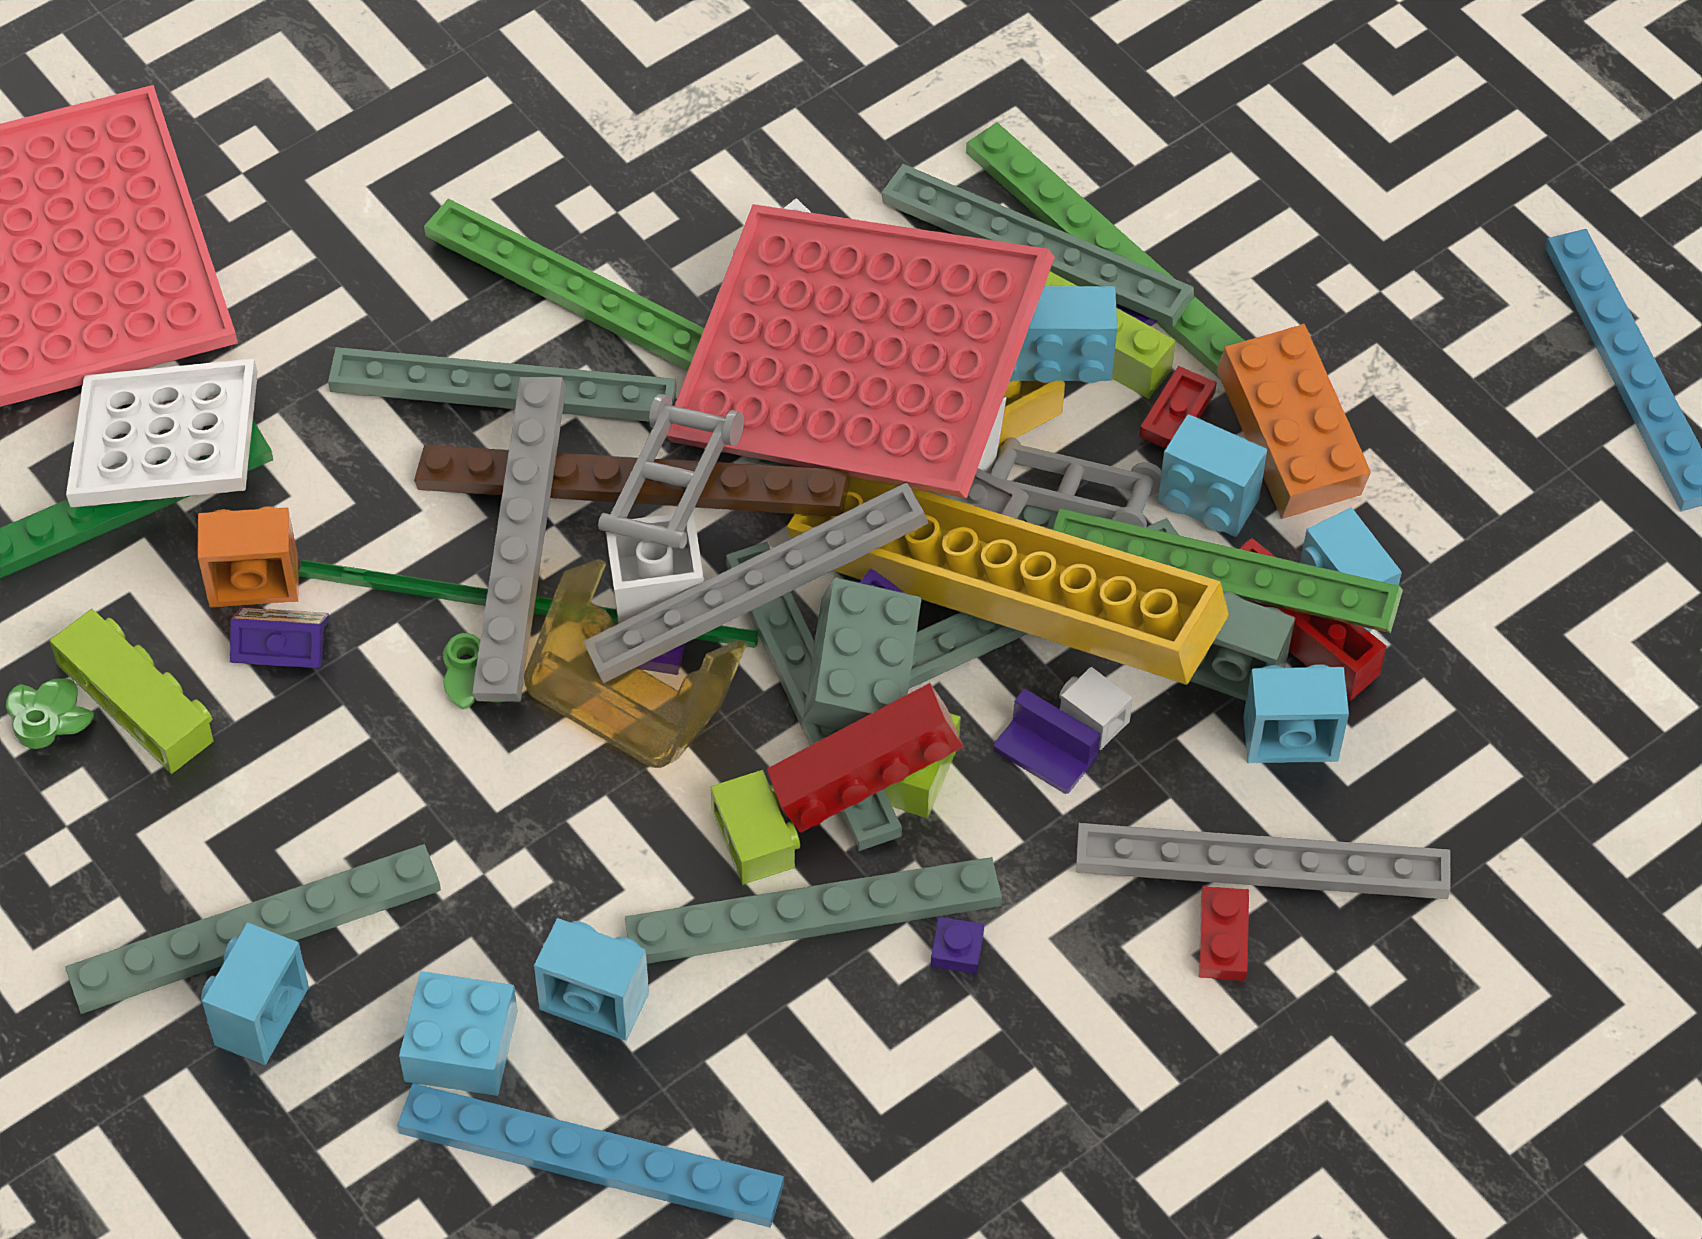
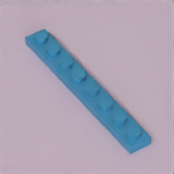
M1582 229L1548 238L1545 249L1680 511L1702 506V448L1588 230Z
M412 1083L397 1124L398 1132L402 1135L769 1228L772 1226L784 1186V1176L415 1083Z

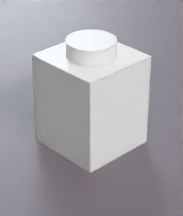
M1092 667L1080 678L1072 677L1060 692V710L1100 733V750L1130 722L1133 698Z

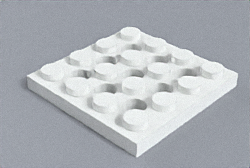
M245 359L84 376L66 492L70 507L244 491L246 489L258 374L255 360ZM209 396H217L212 400L206 401ZM175 400L170 404L163 405L165 401ZM132 404L125 409H121L122 405ZM215 425L208 430H202L204 426ZM162 430H171L168 433L159 435ZM120 434H128L123 438L116 439ZM211 455L205 460L198 461L201 456ZM167 459L166 462L155 465L158 460ZM115 464H124L119 468L112 469Z

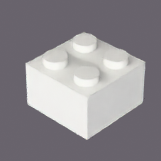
M693 512L683 530L687 532V542L683 549L606 532L618 623L704 582ZM674 514L633 520L668 528Z

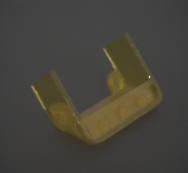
M597 559L564 571L525 670L524 681L528 692L536 700L650 767L662 768L675 762L723 704L747 644L738 640L707 653L700 670L688 674L683 679L679 691L638 667L603 683L583 641L614 626L610 615L604 609L591 602L606 563Z

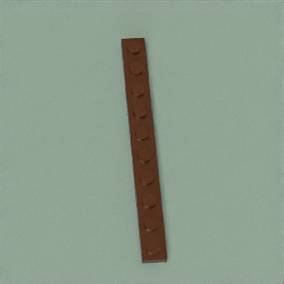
M424 445L414 478L418 490L502 495L509 450ZM557 453L550 498L617 502L638 458ZM654 460L655 463L695 471L699 461ZM716 462L695 508L839 516L844 511L850 478L847 472L836 469ZM645 479L633 504L678 506L686 488Z

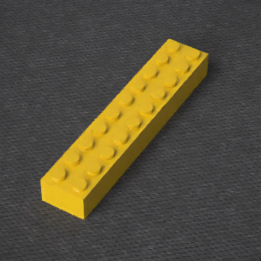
M849 476L850 484L843 513L898 487V485ZM911 488L924 511L928 524L833 570L862 580L871 568L906 594L922 597V600L1186 685L1229 616L1221 581ZM795 514L787 525V530L792 539L837 516Z

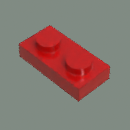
M1178 366L1142 423L1139 437L1167 448L1188 414L1200 419L1216 393L1217 382Z
M1202 887L1198 978L1246 981L1249 889Z

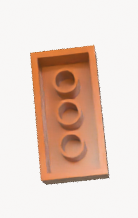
M1305 324L1224 347L1217 373L1246 439L1268 449L1263 478L1281 519L1362 495L1371 471Z

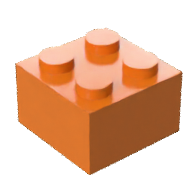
M268 506L255 510L240 511L222 509L210 513H198V561L209 607L299 602L298 553L288 507L275 508Z

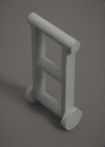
M658 394L652 402L649 414V423L653 429L611 514L602 513L598 527L602 531L683 549L687 542V532L683 530L724 445L736 446L744 428V415L740 411L730 410L726 417L677 407L672 405L670 396ZM672 424L713 432L695 471L654 462ZM645 479L686 488L668 528L627 518Z
M1007 438L990 474L1025 491L1030 497L1026 503L1027 505L1056 512L1059 511V508L1146 528L1147 522L1142 513L1148 497L1159 492L1162 471L1156 465L1148 462L1138 463L1129 471L1023 446L1017 439ZM1014 463L1064 475L1057 492L1010 481L1007 478ZM1081 479L1132 491L1126 507L1123 508L1075 496Z

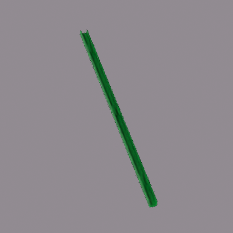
M301 560L302 567L298 570L299 577L486 606L488 593L486 588ZM536 596L534 614L610 626L619 624L617 609L539 596ZM721 625L694 639L755 648L758 643V633L755 630Z

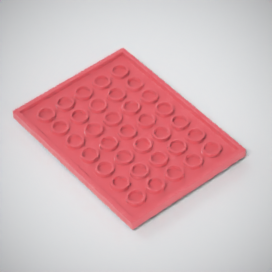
M154 85L0 124V407L83 385V379L86 375L140 370L237 344L236 333Z
M752 204L675 406L726 417L730 410L742 412L744 415V428L736 446L725 444L721 452L804 468L836 469L847 472L851 477L898 486L907 482L910 488L967 499L1055 256L1047 248ZM672 424L666 438L674 443L706 449L713 432Z

